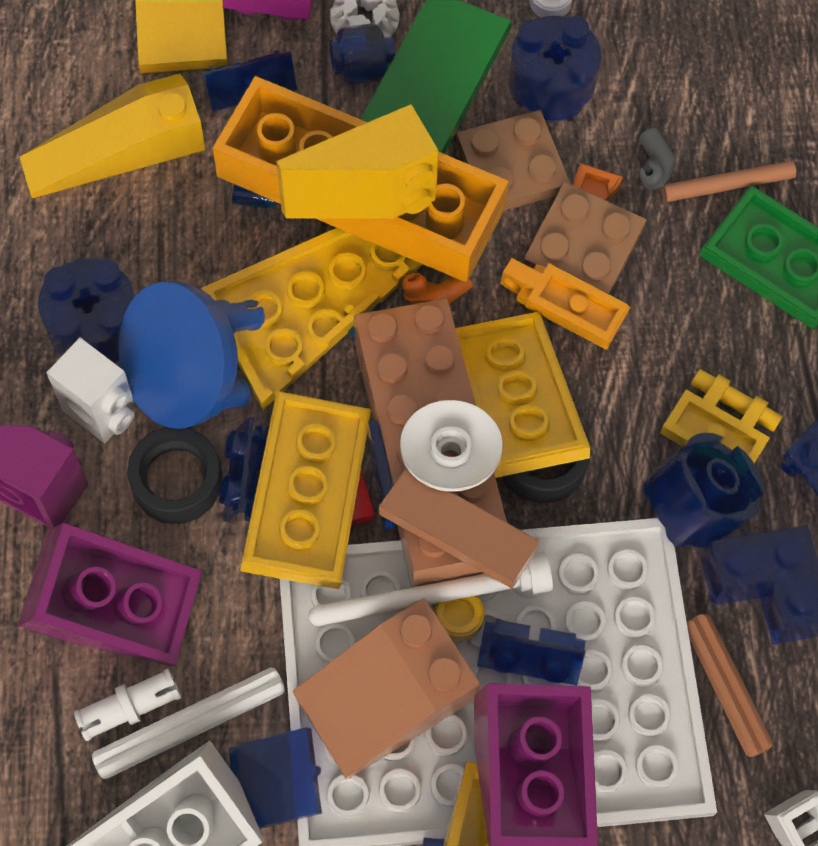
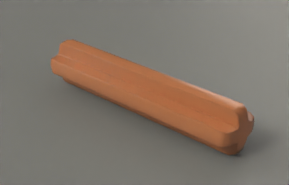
M705 613L691 618L687 621L689 640L745 754L748 757H753L768 751L773 746V741L711 616Z

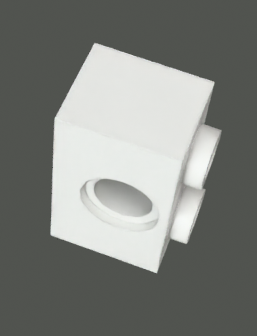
M79 338L46 372L62 411L104 444L114 433L119 435L124 432L133 421L134 412L137 409L125 371L82 338Z

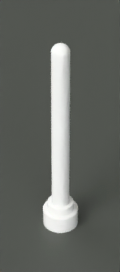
M545 552L535 553L513 588H519L520 592L529 591L531 595L551 592L553 590L551 569ZM483 573L317 605L311 608L308 617L313 625L322 626L404 610L423 598L430 605L511 588Z

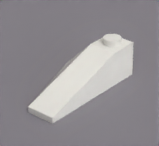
M208 741L66 846H258L264 839L239 780L211 741Z

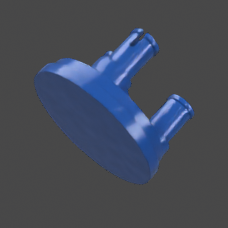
M180 281L154 283L142 289L127 307L119 333L120 366L125 371L133 400L138 407L156 423L165 427L180 429L202 424L208 419L219 415L222 410L247 406L251 393L247 382L242 378H236L238 356L234 333L246 330L254 331L262 327L265 319L263 307L248 309L257 307L259 302L253 299L238 303H230L226 300L215 301L205 291Z

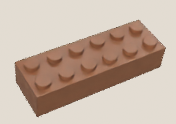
M448 299L354 315L355 347L389 491L406 468L400 450L401 434L406 422L416 411L428 404L444 400L463 401L476 406ZM447 450L442 453L443 455L448 457L459 456V454L453 450ZM494 473L476 487L463 491H450L507 523ZM397 525L411 587L483 574V572Z

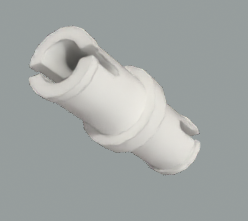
M167 668L164 672L127 688L125 684L116 687L115 694L85 708L75 710L74 716L78 727L83 728L81 733L84 739L89 741L92 737L127 721L130 725L141 721L140 715L182 697L176 682L173 681L170 669Z

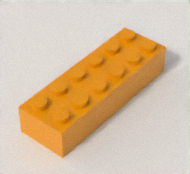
M255 76L212 148L217 177L281 204L277 170L278 160L368 122ZM438 152L436 200L431 202L421 212L416 214L405 213L394 219L318 220L467 283L505 210L509 181Z

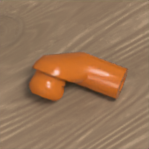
M411 273L402 282L403 297L411 305L441 299H448L449 304H451L473 287L470 278L466 283L449 276L438 284L427 282L426 277L420 273Z

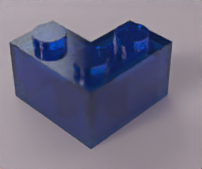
M808 525L710 542L701 558V563L712 606L760 598L772 645L818 637V560Z

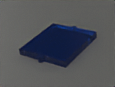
M378 421L368 422V452L379 504H381L391 490L392 482ZM382 516L385 530L395 528L394 522Z
M305 727L228 748L231 771L243 788L259 829L322 814L317 777L321 774V768L316 765L311 728Z

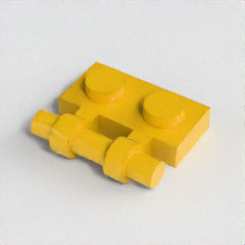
M699 369L691 385L706 393V395L702 399L686 389L664 423L660 434L744 482L770 439L767 435L754 429L755 425L758 423L774 432L783 416L768 408L769 402L756 395L753 399L730 386L731 380L718 374L717 377H714ZM721 402L744 416L739 420L716 406Z

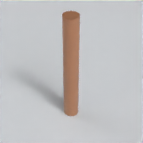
M791 160L665 184L662 187V196L665 202H672L750 187V185L756 186L793 179L796 177V166Z

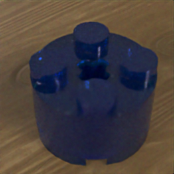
M546 16L526 21L520 26L513 43L508 84L512 98L521 108L523 104L532 111L541 110L545 120H564L577 115L582 111L583 106L592 99L595 93L602 53L598 39L589 29V24L584 18L579 16Z
M79 259L49 270L44 277V284L39 294L38 308L54 350L63 355L79 338H82L113 363L119 361L120 327L123 323L126 309L135 297L128 277L119 269V266L114 261L109 259Z
M700 433L691 437L656 467L643 485L644 493L650 500L654 513L665 527L667 538L678 547L691 545L699 548H709L716 546L758 514L761 506L758 507V498L764 494V485L756 465L740 447L736 446L731 450L726 445L720 443L724 438L720 435Z

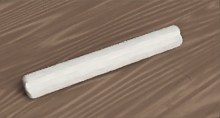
M272 667L94 751L92 760L95 768L103 779H108L282 695L285 692L283 681L278 671Z

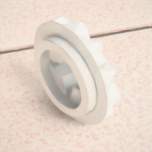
M335 0L332 9H330L331 24L336 34L344 41L357 46H374L386 41L394 34L399 24L400 13L396 0ZM358 6L364 7L367 11L372 10V21L378 26L381 41H366L364 35L360 36L367 31L365 29L366 25L371 22L363 14L358 15Z

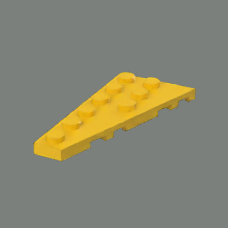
M335 228L204 286L201 290L209 294L215 301L226 300L230 303H238L253 299L258 301L259 305L248 309L263 307L265 319L260 329L234 333L238 365L263 411L275 400L277 391L284 392L354 328L355 314L372 312L402 284L407 275L416 272L423 264L339 228Z

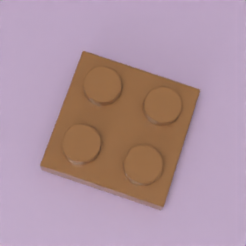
M541 110L456 132V144L463 162L509 181L505 210L555 197L564 182L571 184Z
M564 182L524 257V264L534 269L536 264L546 267L550 263L610 295L646 226L647 219Z

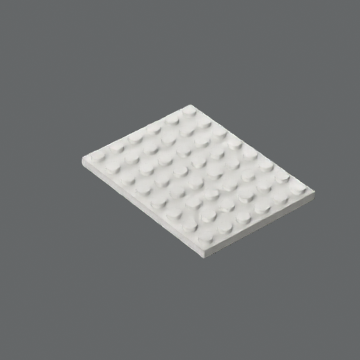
M670 517L521 530L540 541L539 549L536 553L545 552L552 574L553 590L551 592L531 595L529 591L520 592L519 588L477 595L484 606L482 628L472 639L454 642V644L480 682L479 691L487 683L591 687L597 827L714 816L717 813ZM401 540L348 545L339 590L280 579L299 846H406L444 842L466 762L470 761L477 764L473 701L346 780L293 695L292 691L378 625L403 611H394L322 626L313 625L308 617L311 608L317 605L411 588ZM430 604L429 606L434 612L435 604Z

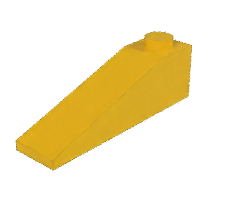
M181 73L136 85L19 158L31 198H36L205 150L201 121L189 85Z

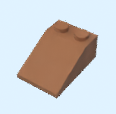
M425 598L378 625L292 692L344 778L348 780L472 703L474 696L479 692L481 684Z

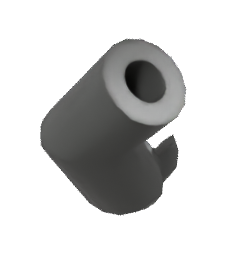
M653 127L643 132L639 137L640 143L649 156L644 168L641 166L639 170V178L642 184L651 190L662 188L663 185L669 182L677 162L676 157L659 129Z

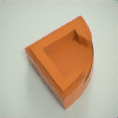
M580 163L572 185L609 201L619 190L623 176Z

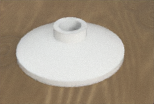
M444 400L422 407L409 418L401 434V456L408 471L421 483L441 491H463L480 485L494 473L502 456V436L495 421L481 408L463 401ZM447 450L456 451L459 454V456L448 457L443 455L442 453Z

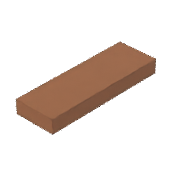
M405 468L379 506V515L513 589L539 549V540L450 491L437 490L421 483L407 468Z

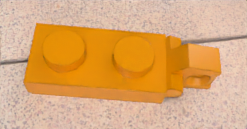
M511 258L502 273L500 284L517 294L516 300L525 305L526 308L533 312H540L541 316L605 350L609 348L630 310L628 304L550 263L546 267L536 264L534 269Z

